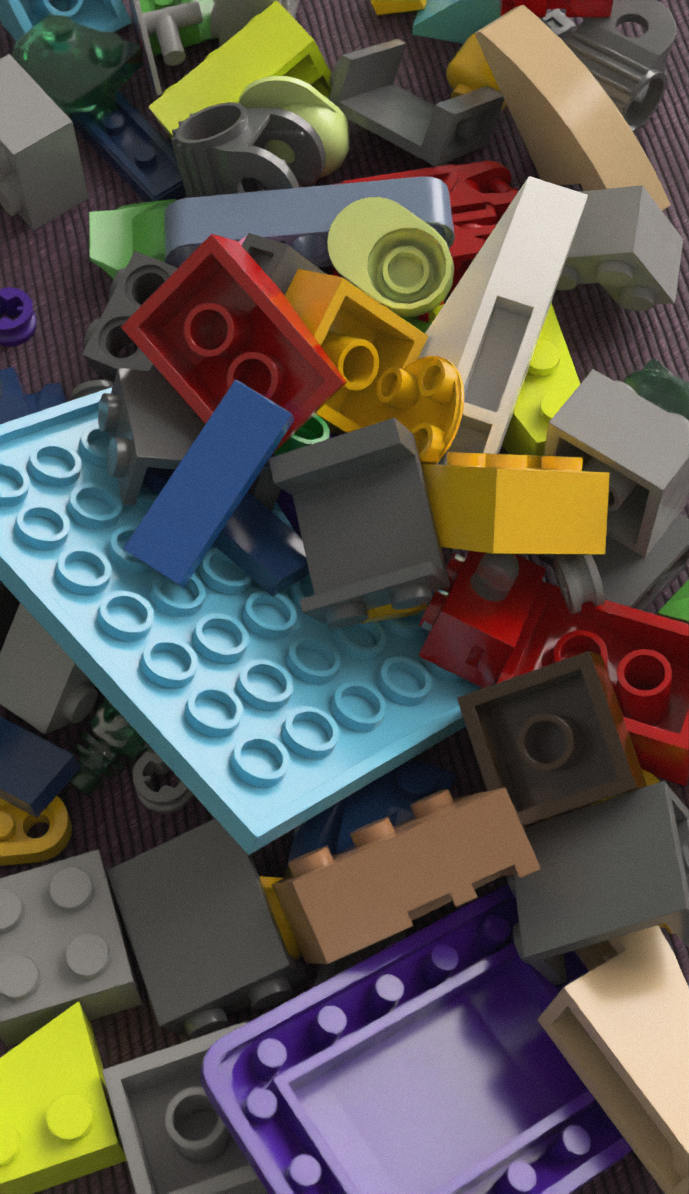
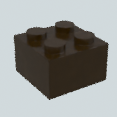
M587 651L457 697L487 791L506 788L522 827L647 786L601 655Z

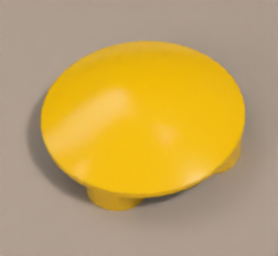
M427 356L414 361L404 369L392 366L381 375L376 386V396L380 403L373 424L396 418L414 434L421 464L436 465L451 446L458 431L464 408V386L461 375L453 363L439 356Z

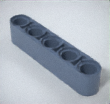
M412 177L176 200L168 205L164 211L165 263L179 268L211 234L240 241L248 233L289 245L316 267L333 266L327 246L328 233L332 222L349 204L368 197L387 198L399 203L433 227L446 241L448 248H450L454 243L455 233L449 190L447 185L440 179L434 177Z

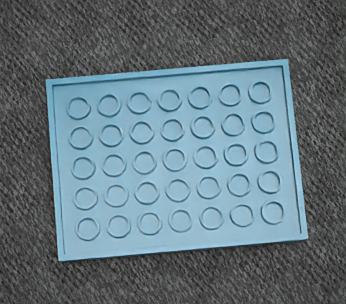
M112 387L0 424V581L248 855L466 727L457 697L482 689V687L418 656L429 633L428 630L418 626L425 610L412 616L366 624L358 623L342 628H330L328 623H323L302 613L300 599L314 595L310 574L275 596H271L213 544L185 587L182 588L123 549L158 495L142 482L136 504L124 505L122 504L117 477H110L108 474L107 453L110 442L108 433L101 432L99 429L98 409L102 394H111ZM275 503L272 513L296 533L278 504ZM441 589L437 590L445 595L448 593Z

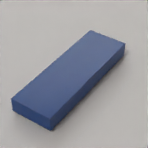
M235 379L123 549L184 588L269 460L268 458L271 457L294 422L293 415Z

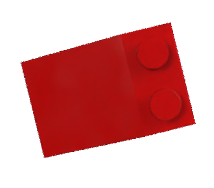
M211 234L121 326L125 333L205 424L235 379L290 412L295 420L273 454L347 383L278 286L238 241Z
M541 581L516 646L504 665L496 683L587 651L601 655L641 769L650 772L656 777L687 786L689 781V624L605 600L603 605L597 607L591 602H585L581 605L580 612L571 614L565 604L559 586Z

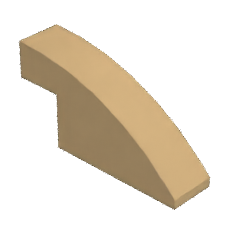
M524 5L517 6L475 32V36L541 180L555 185L581 184L584 191L643 185L662 211L671 205L652 164L614 102L588 68L534 13Z
M657 925L574 950L590 972L566 985L537 1020L665 1194H689V987L675 954Z

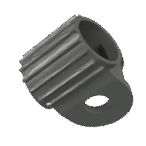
M613 0L611 17H585L577 29L569 28L561 40L595 77L614 102L633 133L641 129L656 111L666 90L667 76L665 67L668 53L674 44L676 36V22L669 9L657 0ZM625 22H634L642 25L647 32L643 36L630 38L620 34L616 27Z
M221 103L190 114V117L186 120L178 122L179 127L172 130L173 137L171 141L187 198L312 187L322 174L325 166V149L315 129L302 117L283 109L258 107L246 109L240 103ZM280 140L288 144L294 152L295 161L286 163L284 159H280L269 152L268 141Z

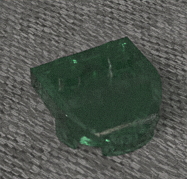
M48 14L20 37L14 46L12 57L68 117H70V113L92 110L94 118L100 119L116 110V90L143 66V46L121 39L115 33L101 32L75 23L69 17Z

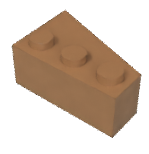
M506 788L452 798L449 789L441 790L412 803L410 807L414 817L395 826H392L389 817H385L350 833L354 845L331 856L328 847L324 846L290 861L288 866L292 875L273 883L272 886L305 962L329 964L412 927L411 921L451 901L457 907L477 898L475 889L501 876L518 875L519 878H522L540 870L541 867Z

